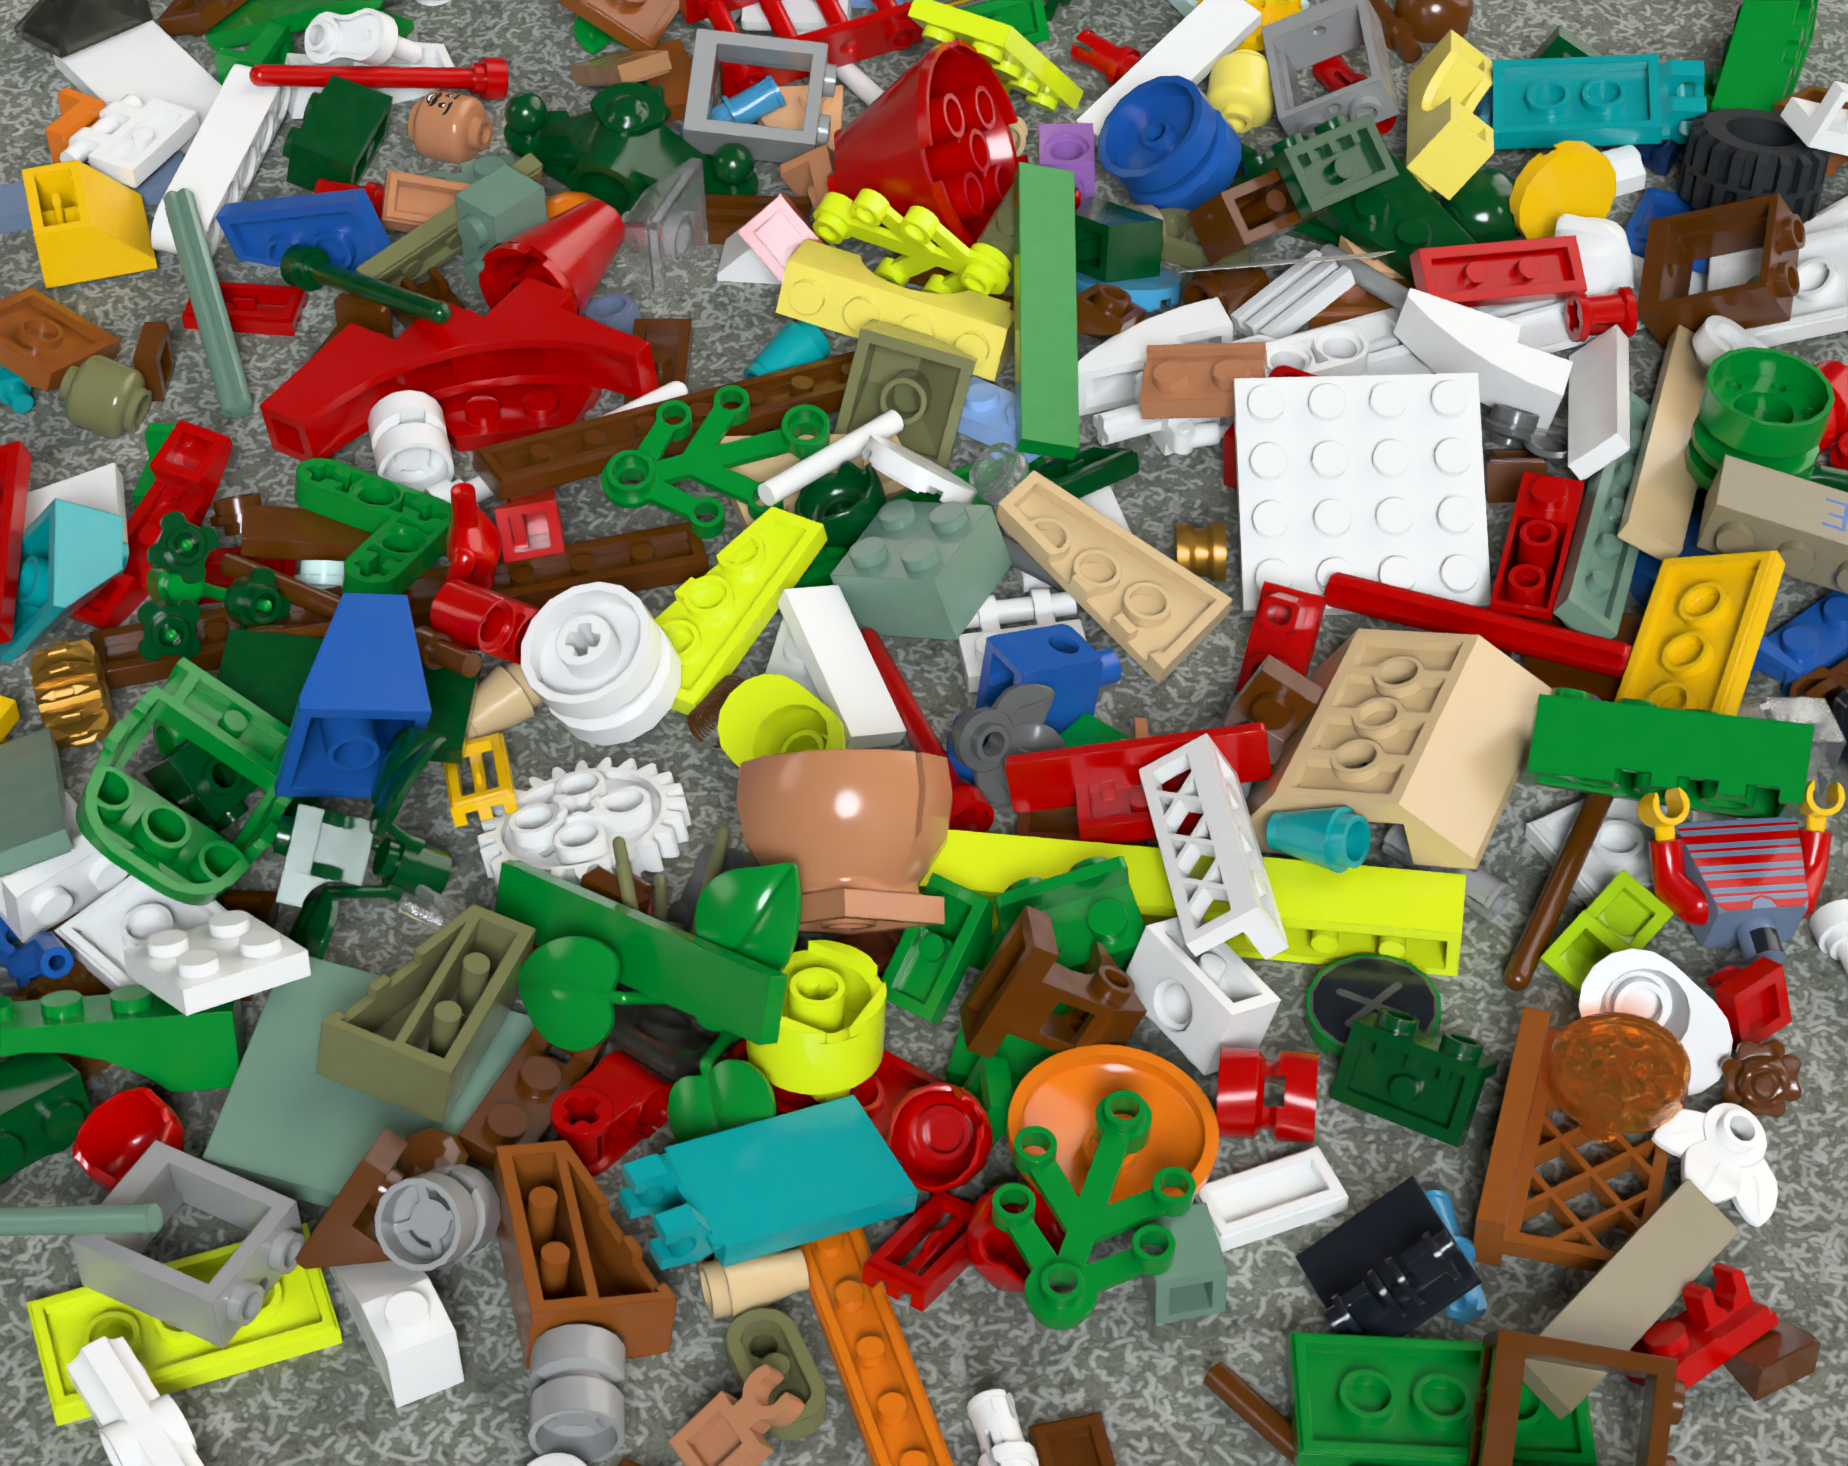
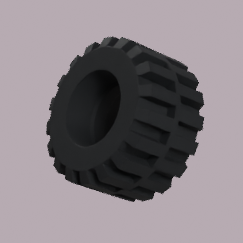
M1745 108L1721 109L1703 113L1697 116V119L1693 120L1690 126L1678 182V191L1681 192L1680 196L1697 210L1779 193L1791 212L1799 215L1804 224L1816 216L1831 152L1807 147L1780 114Z

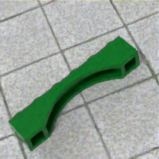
M127 985L113 990L110 994L82 996L80 992L74 990H61L49 993L40 1000L13 1002L10 997L0 996V1057L23 1053H68L95 1058L140 1073L171 1092L231 1088L247 1049L241 998L186 1016L142 985Z

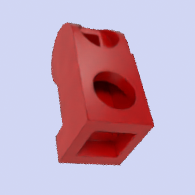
M555 486L504 500L505 504L494 506L497 528L501 537L504 563L565 553L564 530Z

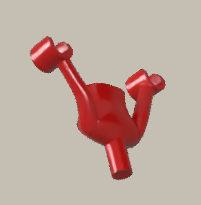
M458 483L450 490L452 515L449 520L446 538V551L450 566L443 585L453 579H460L490 590L494 584L496 566L500 559L501 537L496 525L476 503L475 487L469 483ZM450 638L452 644L460 646L476 654L479 651L475 648H472L466 644H463L457 640Z

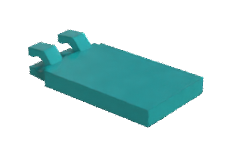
M1659 54L1493 60L1494 150L1553 148V145L1563 141H1584L1591 146L1662 144V140H1670L1671 138L1677 144H1687L1692 121L1684 120L1697 119V116L1707 113L1706 97H1704V61L1669 60L1659 64ZM1691 82L1692 84L1684 85L1682 83Z
M850 1095L664 1147L663 1154L658 1155L654 1153L623 1164L622 1176L628 1187L619 1189L618 1200L630 1219L655 1214L652 1226L659 1237L650 1240L648 1250L660 1270L701 1261L713 1252L724 1268L915 1211L919 1192L856 1097ZM681 1202H683V1205L678 1206V1207H675V1206H677L678 1204H680Z

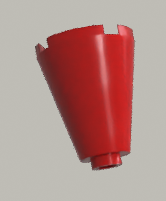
M593 199L586 200L495 245L484 255L482 261H485L484 270L479 273V286L490 309L494 308L528 276L572 293L576 312L582 316L625 240L626 233L621 216L612 206Z

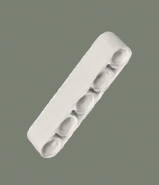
M234 64L166 191V193L169 191L177 192L182 188H186L193 192L212 258L225 235L216 219V215L224 204L241 202L286 115L291 96V87L254 85L249 78V72L252 67L241 64ZM162 198L152 223L151 245L154 250L178 255Z

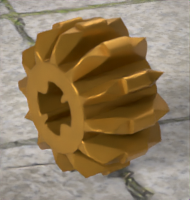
M86 639L73 642L64 640L50 644L49 648L35 651L29 666L32 674L31 683L35 693V702L38 705L41 721L44 723L45 728H50L57 747L60 749L72 746L80 748L96 744V740L107 738L115 724L114 706L109 692L110 687L105 677L104 667L101 666L98 652L94 650V647Z

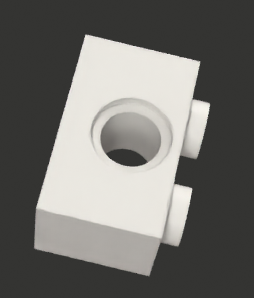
M1178 917L1146 926L1126 971V974L1135 985V993L1147 1009L1145 1015L1162 1030L1204 1076L1219 1071L1221 1046L1258 1049L1281 1001L1225 942L1195 957L1185 944ZM1203 919L1200 921V926L1206 924Z

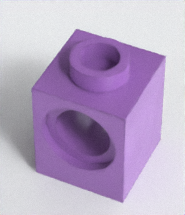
M1093 123L1038 124L1039 165L1074 171L1075 190L1081 192L1082 201L1085 197H1095Z

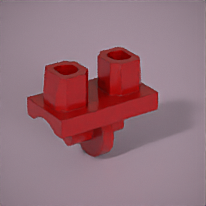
M1264 581L1235 691L1240 692L1268 655L1273 656L1307 678L1328 597Z

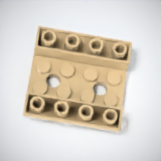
M1358 628L1311 674L1309 680L1324 689L1317 705L1286 742L1276 765L1271 770L1272 776L1267 780L1256 781L1246 800L1260 851L1263 853L1284 854L1281 851L1272 850L1268 846L1266 839L1268 821L1276 811L1287 812L1348 806L1354 810L1355 814L1364 816L1368 822L1404 824L1412 861L1415 865L1477 870L1526 761L1537 698L1539 694L1551 695L1552 689L1480 635ZM1363 763H1370L1364 767H1361Z

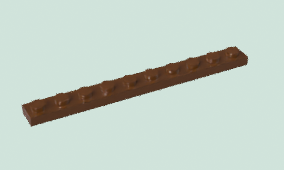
M689 522L565 544V553L509 563H504L503 556H500L499 563L496 566L494 584L490 590L530 603L542 609L550 599L569 588L598 581L621 585L630 592L685 583L690 577L697 579L709 572L708 559L701 538L694 535L690 530ZM449 566L426 570L401 594L408 597L414 628L417 629L421 626L433 628L430 622L432 602L439 589L443 586ZM342 586L322 589L342 597ZM290 603V611L287 617L283 620H275L270 625L293 624L325 617ZM225 607L201 611V616L195 623L196 637L200 640L201 650L196 657L189 661L206 672L220 668L229 629H240V624L233 622L228 617ZM142 623L90 632L91 645L98 652L110 689L168 679L181 657L178 655L162 656L154 662L144 659L138 650V644L143 639Z

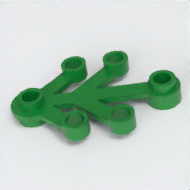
M727 385L715 393L713 398L714 407L683 454L661 460L671 441L685 439L690 435L693 428L690 407L680 400H668L657 408L656 422L638 449L621 451L615 454L606 464L601 475L602 490L606 498L616 506L635 509L651 503L689 520L690 530L697 537L704 539L714 538L721 534L725 528V511L722 503L713 497L696 498L670 484L687 479L695 481L746 504L748 514L756 521L772 507H762L756 504V501L760 499L758 486L765 481L757 482L729 468L786 453H791L797 458L805 459L829 445V418L817 406L809 404L798 405L786 412L781 423L782 429L720 444L731 426L743 424L750 415V401L747 391L737 385ZM727 402H738L741 404L739 408L734 410L722 407ZM673 416H677L684 419L681 423L676 425H670L664 422L666 419ZM805 434L815 437L808 440L798 439L799 436ZM628 480L640 481V483L636 485L623 484ZM783 500L774 504L773 507L784 510ZM704 513H711L717 516L710 522H702L697 519L698 516Z
M1115 1091L1104 1097L1097 1105L1093 1133L1098 1147L1079 1197L1055 1160L1057 1140L1050 1130L1041 1126H1028L1020 1130L1014 1139L1013 1162L1016 1168L1030 1176L1065 1233L1058 1256L1034 1222L1036 1206L1034 1193L1028 1187L1019 1183L1004 1184L994 1192L991 1219L998 1229L1008 1233L1031 1271L1025 1281V1302L1034 1317L1048 1328L1066 1330L1079 1325L1094 1311L1098 1293L1143 1274L1151 1276L1163 1274L1173 1264L1176 1248L1175 1238L1168 1229L1155 1224L1139 1228L1133 1235L1130 1249L1088 1264L1095 1244L1164 1215L1168 1217L1182 1216L1193 1205L1196 1189L1195 1180L1188 1171L1180 1167H1166L1159 1170L1153 1178L1152 1188L1109 1205L1126 1155L1143 1149L1150 1137L1152 1111L1147 1102L1133 1091ZM1114 1114H1126L1134 1118L1120 1119ZM1029 1146H1039L1046 1153L1040 1156H1033L1026 1153L1023 1149ZM1165 1187H1176L1181 1189L1184 1195L1171 1197L1163 1193L1162 1189ZM1008 1203H1017L1025 1210L1021 1213L1013 1214L1005 1211L1002 1206ZM1149 1244L1157 1245L1164 1250V1253L1153 1256L1145 1253L1141 1248ZM1065 1286L1073 1291L1067 1294H1059L1050 1287Z

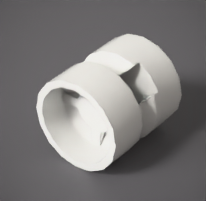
M405 390L393 392L380 399L371 409L367 420L377 475L424 492L425 488L446 478L451 482L455 473L443 411L435 398L424 392Z

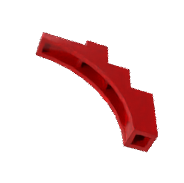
M527 276L484 317L472 310L463 309L445 302L450 306L452 312L451 318L447 323L438 325L418 318L395 340L383 333L374 332L350 323L259 406L272 448L303 462L313 458L328 459L347 443L369 431L367 420L371 409L380 399L393 392L405 390L424 392L437 401L474 390L516 384H570L607 389L639 398L656 390L659 385L650 342L642 340L636 335H629L598 323L589 317L578 315L572 293Z

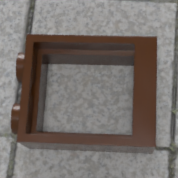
M1777 193L1650 220L1637 312L1660 346L1667 345L1669 337L1679 324L1696 333L1706 319L1713 315L1731 319L1744 329L1790 321L1793 296L1798 294L1800 288L1797 271L1799 249L1804 247L1806 241L1805 228L1800 216L1793 214L1781 195ZM1764 247L1759 281L1689 295L1693 261Z
M1496 1329L1483 1336L1467 1466H1512L1525 1359L1646 1379L1636 1466H1677L1675 1456L1667 1455L1670 1425L1679 1424L1685 1404V1383L1683 1380L1676 1379L1678 1359L1504 1329Z

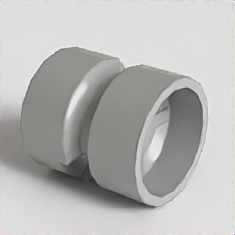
M464 1164L444 1165L426 1173L406 1178L390 1186L380 1198L374 1216L375 1234L383 1252L396 1265L410 1271H431L486 1247L496 1235L501 1219L500 1199L492 1182L479 1170Z
M570 1324L547 1330L536 1338L530 1354L532 1394L529 1400L528 1416L530 1447L539 1456L550 1453H566L579 1458L584 1463L605 1461L618 1453L625 1442V1401L621 1393L626 1383L625 1345L616 1334L598 1326Z

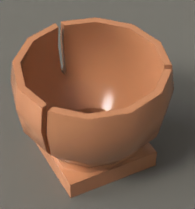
M837 749L766 755L740 764L736 800L744 843L760 866L784 862H793L798 865L802 898L798 932L856 936L945 924L944 897L923 895L919 893L918 887L947 844L953 795L946 757L903 750Z

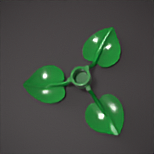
M784 862L766 866L737 868L716 876L705 886L698 898L695 909L697 936L782 972L793 954L800 925L802 898L798 865L793 862ZM587 936L557 938L540 946L525 960L518 978V992L537 1031L549 1043L569 1051L591 1049L609 1036L615 1023L613 1003L620 1005L666 1004L641 992L615 991L621 969L617 954L605 943ZM695 1017L704 1028L710 1031H719L720 1036L700 1059L701 1075H692L679 1079L670 1091L668 1119L677 1143L775 1117L776 1102L774 1092L762 1071L751 1063L740 1059L724 1060L714 1066L715 1061L731 1042L738 1041L741 1037Z

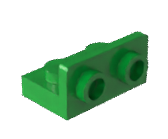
M1101 856L1087 858L1072 866L1069 872L1045 880L1039 877L1019 880L1011 884L1004 893L994 897L997 921L1003 939L1026 905L1050 914L1059 953L1055 962L1079 973L1090 958V951L1096 942L1104 945L1115 963L1131 959L1146 928L1129 884L1128 867L1123 856H1116L1110 859Z

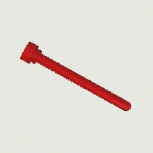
M481 57L479 62H471L469 68L258 64L253 66L249 72L250 81L256 86L325 87L333 74L368 88L469 89L471 95H479L481 100H504L508 91V67L504 57Z
M871 628L860 630L907 730L906 735L916 753L924 752L947 758L953 795L949 830L986 833L993 824L994 811L983 791L978 787L962 782L879 634Z

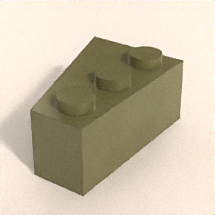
M472 904L415 948L413 959L390 977L383 973L368 985L367 994L345 1012L341 1013L339 1010H336L321 1022L316 1074L444 1125L519 996L517 988L519 973L523 963L532 953L536 928Z

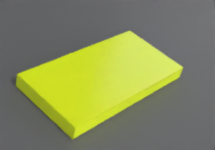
M307 1223L302 1224L306 1243L310 1237ZM243 1241L163 1264L209 1284ZM299 1265L289 1274L281 1276L265 1296L261 1309L255 1319L249 1325L241 1326L224 1349L86 1286L26 1303L57 1426L92 1416L69 1380L66 1366L78 1356L82 1347L103 1336L108 1339L124 1337L129 1347L131 1346L137 1360L145 1368L149 1379L160 1396L343 1343L340 1327L321 1268L304 1269Z

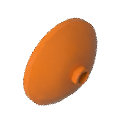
M1110 1044L1087 1045L1068 1049L1036 1065L1027 1073L1015 1090L1010 1102L1006 1131L1012 1158L1014 1139L1020 1130L1028 1126H1041L1050 1130L1057 1140L1055 1160L1078 1197L1081 1194L1098 1147L1093 1133L1097 1105L1104 1097L1118 1090H1130L1139 1094L1152 1111L1150 1137L1145 1147L1136 1153L1126 1155L1109 1205L1152 1188L1155 1174L1166 1167H1180L1188 1171L1195 1180V1195L1200 1192L1213 1171L1219 1146V1128L1209 1099L1198 1084L1183 1070L1150 1052ZM1114 1114L1120 1119L1134 1118L1126 1114ZM1029 1146L1023 1149L1026 1153L1033 1156H1040L1046 1153L1039 1146ZM1020 1171L1026 1181L1038 1191L1030 1176ZM1165 1187L1162 1189L1163 1193L1171 1197L1184 1195L1183 1191L1176 1187Z

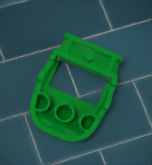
M182 657L176 663L167 682L161 688L154 685L139 699L135 708L122 721H117L108 734L77 805V825L83 836L102 855L152 889L184 904L194 906L208 905L231 887L249 869L257 857L271 846L277 836L281 815L284 814L286 807L293 800V797L275 796L274 790L290 727L185 657ZM156 719L266 791L233 843L122 771Z

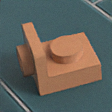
M827 144L805 152L779 166L781 178L797 197H809L814 209L817 208L825 194L829 192L827 177L830 172L835 171L834 153Z

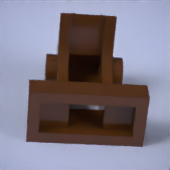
M1027 905L959 1008L966 1049L990 1059L1007 1034L1035 1043L1057 1053L1080 1046L1096 1044L1124 1046L1147 1013V1009L1135 993V985L1132 979L1120 970L1102 943H1095L1090 951L1091 956L1080 973L1056 963L1055 961L1059 953L1051 916ZM1059 1001L1066 1004L1067 1014H1052Z

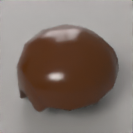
M1394 0L1393 11L1398 18H1404L1411 24L1416 41L1439 43L1451 29L1461 37L1467 33L1473 14L1474 1Z

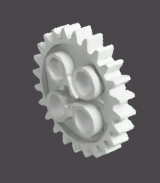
M605 757L597 768H588L587 763L581 760L577 763L573 772L566 773L563 769L555 767L552 770L553 778L544 781L537 777L529 778L531 789L528 791L515 789L519 810L506 815L503 804L493 806L494 817L481 822L484 833L478 835L477 838L487 877L494 879L496 889L499 886L501 863L518 860L581 886L582 875L599 866L617 876L612 845L613 839L617 836L625 839L632 874L641 878L640 873L644 870L661 873L664 870L661 858L679 856L677 843L688 841L689 836L686 827L692 824L681 783H674L670 771L658 774L656 764L650 763L637 770L636 762L633 758L623 762L619 767H613L611 758Z

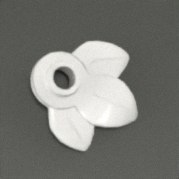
M1720 1103L1713 1106L1706 1113L1686 1109L1675 1110L1667 1114L1658 1123L1651 1140L1661 1149L1681 1158V1183L1689 1178L1714 1205L1732 1199L1737 1211L1752 1226L1760 1227L1771 1217L1778 1197L1777 1181L1764 1159L1767 1149L1765 1131L1761 1123L1750 1111L1737 1104Z

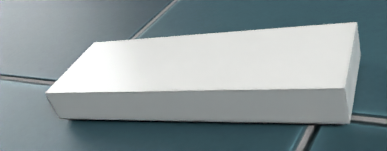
M839 585L784 589L777 602L778 607L822 703L829 707L843 724L846 749H864L900 744L907 730Z

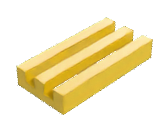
M495 733L467 741L464 758H470L475 793L464 796L459 764L443 762L449 806L455 828L468 825L467 813L478 810L480 820L484 821L493 818V806L503 804L506 815L519 810L509 752L503 733ZM493 750L499 787L489 789L482 753Z

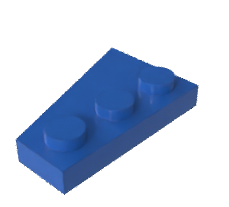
M364 188L224 204L216 215V219L238 260L280 267L282 256L289 247L297 243H306L325 251L331 264L355 272V268L391 245Z

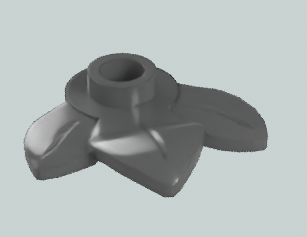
M1494 403L1490 416L1484 415L1481 424L1491 431L1490 440L1524 449V446H1526L1537 457L1560 463H1568V438L1537 430L1539 415L1500 403Z
M1020 683L1010 686L1001 693L992 707L970 710L964 713L955 723L951 740L956 756L964 766L973 770L975 786L983 791L989 803L998 806H1012L1005 768L1006 757L1066 748L1061 736L1053 728L1044 725L1055 695V691L1052 688L1040 683ZM990 734L987 744L982 748L985 737Z

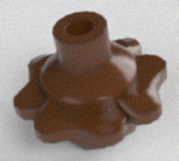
M1772 1039L1762 1044L1742 1041L1737 1045L1736 1049L1738 1058L1727 1057L1721 1063L1720 1067L1725 1077V1084L1721 1092L1722 1099L1726 1103L1742 1106L1754 1116L1765 1114L1775 1118L1781 1117L1786 1111L1785 1101H1797L1801 1097L1802 1090L1797 1076L1802 1063L1795 1054H1785L1784 1045L1779 1040Z

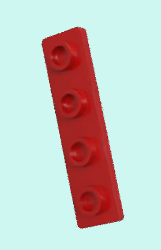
M1255 722L1008 756L1005 759V768L1013 811L1023 813L1077 805L1081 841L1121 844L1155 839L1157 837L1139 769L1207 733L1237 772L1240 783L1267 780L1272 776L1265 724ZM1191 768L1162 784L1163 791L1178 793L1191 773ZM1188 812L1175 834H1191L1203 814Z

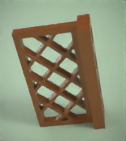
M1524 1007L1476 1217L1473 1243L1476 1249V1259L1474 1262L1500 1267L1502 1255L1505 1254L1596 1272L1613 1255L1615 1250L1605 1249L1594 1236L1617 1224H1620L1630 1236L1660 1205L1669 1153L1658 1147L1651 1139L1633 1147L1616 1128L1623 1125L1629 1119L1641 1116L1654 1131L1658 1123L1667 1114L1678 1110L1688 1053L1549 1028L1551 1012ZM1559 1054L1589 1059L1598 1070L1573 1081L1557 1064ZM1643 1069L1669 1074L1668 1083L1643 1094L1627 1075ZM1554 1084L1558 1090L1551 1092ZM1611 1084L1628 1103L1603 1114L1586 1095ZM1571 1103L1587 1123L1562 1134L1546 1115ZM1663 1105V1110H1662V1114H1661V1113L1657 1110V1107H1660V1106ZM1601 1136L1617 1156L1592 1168L1575 1148ZM1541 1137H1543L1547 1141L1542 1145H1540ZM1560 1156L1577 1176L1551 1188L1535 1168ZM1654 1156L1651 1167L1645 1160ZM1630 1169L1646 1186L1647 1190L1622 1201L1605 1181ZM1531 1190L1536 1196L1528 1199ZM1590 1190L1607 1210L1581 1222L1564 1202ZM1547 1210L1565 1229V1231L1551 1238L1521 1232L1524 1221ZM1643 1212L1642 1221L1635 1215Z

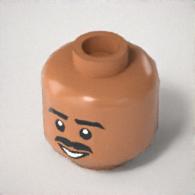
M431 91L421 101L414 104L408 118L409 138L415 144L418 153L425 158L460 165L459 163L472 160L480 150H486L492 139V122L487 118L483 104L474 96L447 91Z

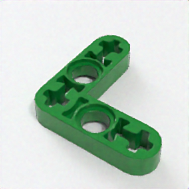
M327 458L308 459L297 466L294 499L299 506L372 533L344 562L342 595L343 593L401 595L446 552V538L449 520L452 515V506L449 502Z

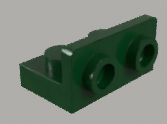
M1380 1008L1378 1014L1371 1013L1355 1019L1329 1098L1454 1147L1463 1145L1485 1079L1496 1073L1499 1060L1483 1054L1484 1045L1471 1037L1454 1032H1444L1441 1038L1418 1029L1419 1019L1399 1010Z

